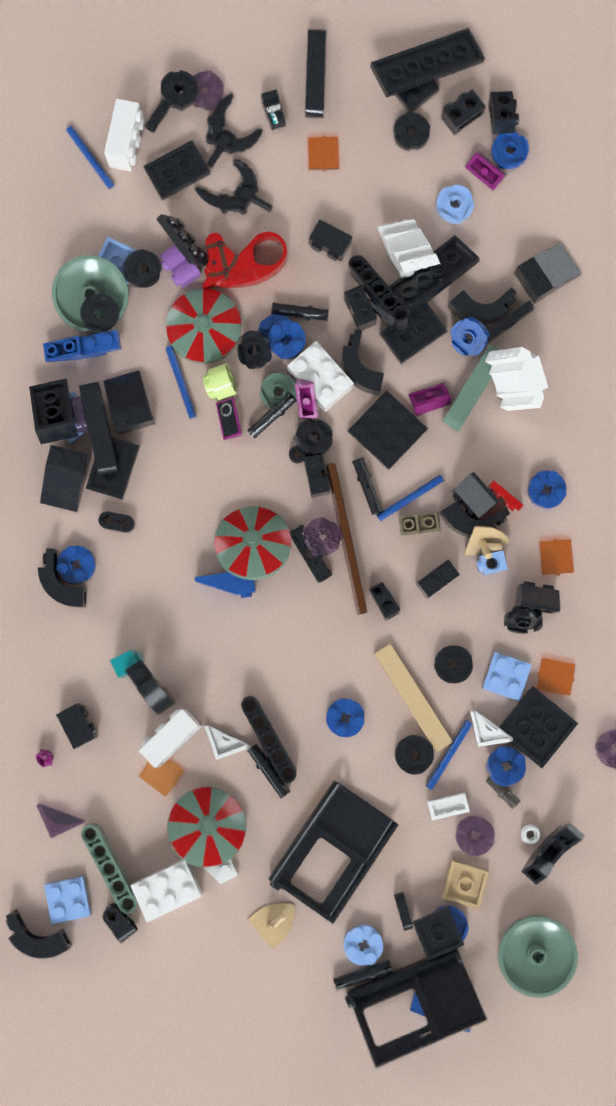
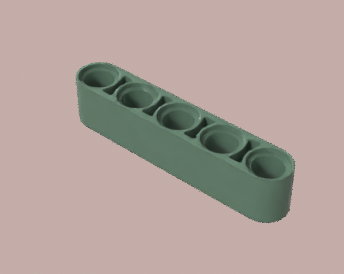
M492 345L488 346L442 421L444 424L459 432L492 378V375L489 374L492 365L485 362L488 353L499 349Z
M90 823L82 829L81 837L119 909L124 913H131L138 905L131 888V883L101 827L96 823ZM88 828H93L96 831L94 838L87 835ZM100 845L105 848L104 855L97 853V846ZM106 863L113 864L115 871L108 872L105 868ZM115 881H122L124 889H117ZM124 899H132L133 907H127L124 904Z

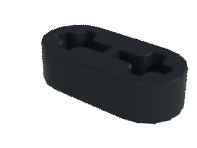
M103 512L98 518L100 526L107 530L129 533L135 528L134 519L128 515ZM107 515H110V519L116 521L106 525L103 518H107ZM128 519L131 526H127V529H124L123 525L118 524L119 521L125 522Z
M404 893L394 894L404 931L413 929Z

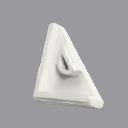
M471 711L478 747L513 741L511 736L478 711Z
M209 725L204 726L216 760L250 748L249 744Z

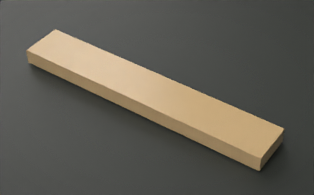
M389 644L374 653L434 750L438 752L451 744L453 741L392 645Z

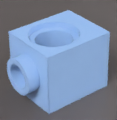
M503 550L491 553L492 557L490 559L495 561L493 569L486 565L487 559H485L484 555L478 557L479 561H476L477 569L479 572H482V576L508 569Z

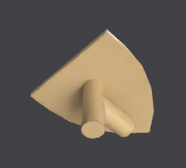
M474 526L464 555L483 554L485 559H490L492 557L491 552L501 551L502 547L508 544L510 540L499 529L487 526Z
M271 904L256 911L248 918L249 922L272 950L288 935L295 917V904Z

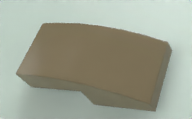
M438 512L399 517L401 536L441 531Z

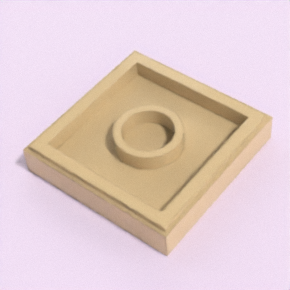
M451 859L441 898L480 910L489 870Z

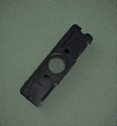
M528 300L488 330L490 335L487 344L535 309L532 302Z
M300 525L295 530L290 531L291 539L316 581L321 583L330 578L332 572L329 574L328 567L321 560L323 556L314 541L311 542L305 529H302L304 525ZM308 549L316 551L314 559H308L305 556V552Z

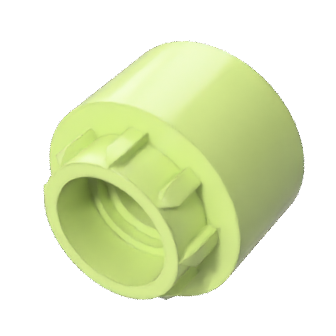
M227 363L210 368L208 373L204 374L203 383L210 398L222 400L238 394L233 373Z

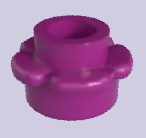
M40 749V752L36 754L38 764L43 768L53 764V754L49 750Z

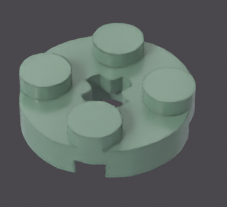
M273 373L267 376L260 389V397L263 404L271 409L272 405L275 402L278 403L288 392L297 400L295 381L290 376L281 373ZM276 388L284 390L281 397L274 395Z

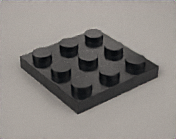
M386 390L347 432L386 469L390 470L428 428Z
M531 686L499 728L513 738V741L510 742L540 768H543L578 725V722L534 686Z

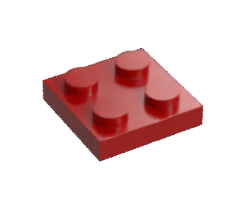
M493 480L489 484L490 491L497 499L499 497L505 500L504 505L511 511L515 509L520 511L524 506L496 481Z

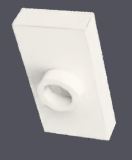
M465 792L427 801L432 821L470 812Z

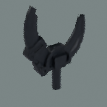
M232 93L223 98L215 107L212 115L207 117L208 130L206 142L209 145L217 146L207 162V165L213 168L223 151L230 155L245 152L258 142L263 132L262 129H256L252 134L237 139L235 134L227 129H223V126H225L224 114L232 103L231 99L234 98Z
M238 159L233 160V165L240 172L243 183H240L236 188L234 196L229 197L228 194L216 196L205 189L195 187V191L202 200L213 207L219 208L223 214H226L227 211H233L245 215L251 202L268 212H271L273 205L256 196L258 192L256 175L246 163H242Z

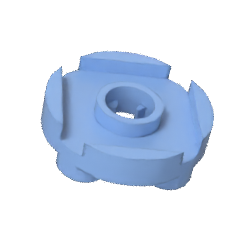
M461 185L445 187L438 195L436 212L443 220L449 223H462L471 215L474 208L471 192ZM457 200L460 206L453 208L450 202Z
M360 924L346 933L344 949L346 956L353 963L360 966L372 965L382 954L383 942L376 928L371 925ZM367 940L368 942L366 943L369 944V947L361 950V947H358V943Z

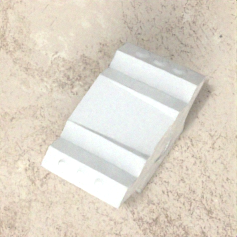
M403 219L376 226L385 245L387 255L401 278L409 277L421 268L440 264L437 255L433 252L421 229L418 228L415 219Z
M523 347L490 351L485 362L492 365L489 374L492 375L495 383L496 396L502 398L500 408L507 411L540 408L544 400L542 390L548 388L539 356L534 353L531 354L529 350Z

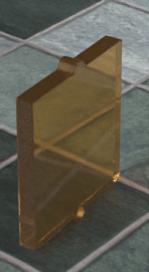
M324 135L321 137H308V170H322L323 172L325 170H339L338 137H325Z
M553 539V541L539 542L542 575L556 574L559 576L563 573H574L571 539Z
M542 658L540 671L537 673L539 676L537 690L570 696L572 682L575 681L573 678L575 664Z
M170 759L158 768H154L148 761L146 763L147 766L139 777L166 797L173 786H177V781L185 770Z

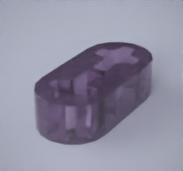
M81 396L73 397L71 400L77 430L79 433L88 431Z

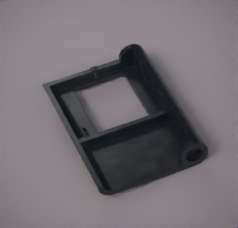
M333 780L268 879L271 881L269 885L277 891L280 889L287 891L334 924L399 824L342 784ZM319 838H323L351 859L323 903H318L291 883L292 877Z
M454 949L431 960H428L427 957L353 988L347 991L348 996H345L348 1008L352 1007L375 1068L488 1020L458 949ZM408 990H414L427 1020V1025L380 1046L376 1045L364 1015V1010Z

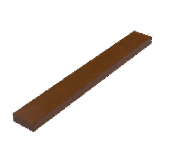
M330 463L326 466L356 611L357 615L367 613L365 598L336 464Z

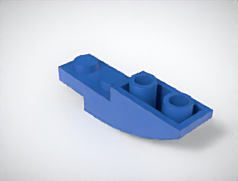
M111 330L84 337L74 336L43 343L45 362L87 359L107 355V352L121 350L119 331Z

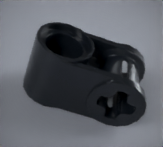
M111 903L106 907L102 915L103 921L120 943H123L138 931L134 921L126 913L122 912L116 903ZM115 911V912H116V916H111V917H110V916H109V913H110V912L113 913V912Z

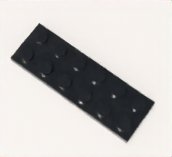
M466 28L373 61L370 64V68L387 98L479 65L484 62L485 57L470 29Z
M456 235L433 251L437 255L440 264L421 268L409 277H400L389 286L408 308L410 316L480 262L479 257ZM372 300L369 301L373 311L393 330L395 328L394 325Z

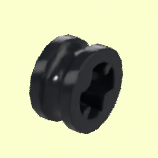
M297 445L293 446L289 451L290 460L296 464L303 462L306 454L300 450L303 456H299L300 459H295L292 453L300 449Z

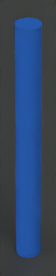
M72 126L67 127V133L107 188L111 189L114 187L112 180Z
M172 346L166 347L165 349L189 419H193L197 416Z
M439 475L377 514V518L381 522L444 481L443 477Z
M467 720L464 722L426 784V787L433 790L471 728V722Z

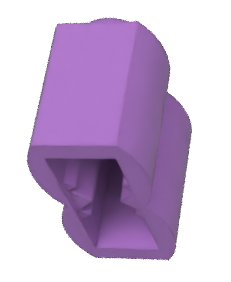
M176 245L160 255L162 267L165 271L170 270L173 274L171 279L176 286L180 284L182 288H185L201 277L196 265L189 264Z

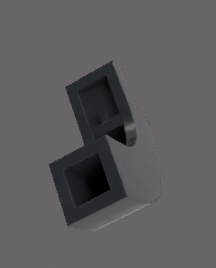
M511 287L495 302L481 304L474 301L462 290L449 302L448 309L459 319L473 317L483 325L491 324L506 315L508 312L506 308L513 304L517 292Z
M355 329L354 335L350 334L348 345L351 347L343 346L342 363L344 371L357 388L366 393L379 396L384 373L369 370L360 362L358 349L362 330Z
M458 501L439 513L449 528L466 537L471 536L474 526L496 528L495 523L497 526L507 521L506 517L510 515L508 509L504 508L487 519L476 520L466 515Z
M46 548V553H43V564H46V567H38V576L43 589L52 599L70 607L86 608L87 588L67 587L64 585L57 574L58 550Z
M142 658L125 669L138 692L158 715L176 703L166 687L160 685Z
M570 822L564 826L560 825L534 851L521 872L537 885L548 877L559 858L570 848L582 841L585 835Z
M17 909L6 916L8 928L14 931L8 939L17 950L27 956L39 959L52 958L69 950L72 946L63 928L48 936H38L29 931Z

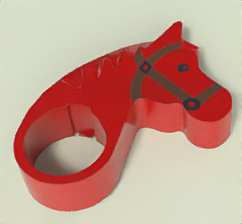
M262 232L255 236L238 255H235L228 247H225L223 237L219 233L208 235L205 245L209 260L206 268L203 269L207 278L202 287L204 289H210L214 286L241 288L257 285L269 280L285 266L288 260V250L285 241L274 232ZM271 240L282 246L283 254L277 263L273 265H259L256 263L255 250L262 242Z

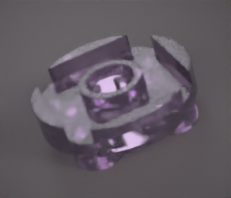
M210 70L199 72L193 76L197 83L198 94L196 101L192 105L196 108H204V110L214 109L222 100L224 93L223 83ZM202 88H209V93H201Z
M318 517L308 523L303 530L304 542L313 555L327 556L339 548L342 534L335 522H330L324 517ZM319 532H321L322 535H326V538L324 539L325 541L319 538Z
M616 729L604 732L595 744L598 759L602 764L610 768H616V753L611 752L612 745H616Z
M468 816L461 820L457 826L458 828L455 833L456 843L463 852L470 856H480L487 853L495 843L494 829L482 817ZM472 831H475L476 833L480 832V835L478 836L479 839L477 841L474 839H470V837L472 836Z

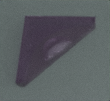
M41 803L36 805L50 838L85 823L84 819Z

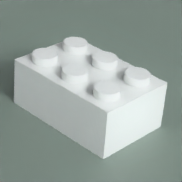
M116 99L104 151L111 168L132 171L133 165H136V149L140 148L141 145L140 131L144 130L145 119H143V111L140 110L139 103Z
M317 341L287 365L288 372L295 380L302 379L314 382L316 401L324 412L353 389L354 383Z
M187 709L175 710L169 716L171 720L168 723H162L155 730L157 734L154 737H148L141 743L142 748L139 752L154 768L161 767L202 727Z
M182 859L133 882L131 885L146 922L196 900L203 894L191 865Z

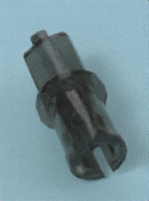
M489 776L486 779V783L499 794L498 798H502L511 809H514L521 800L512 793L509 786L498 785Z

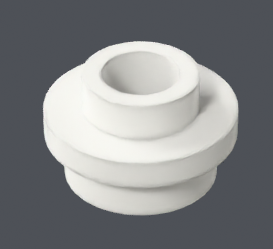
M528 824L522 828L520 835L525 843L535 844L539 841L540 831L535 825ZM528 831H533L531 838L527 837Z

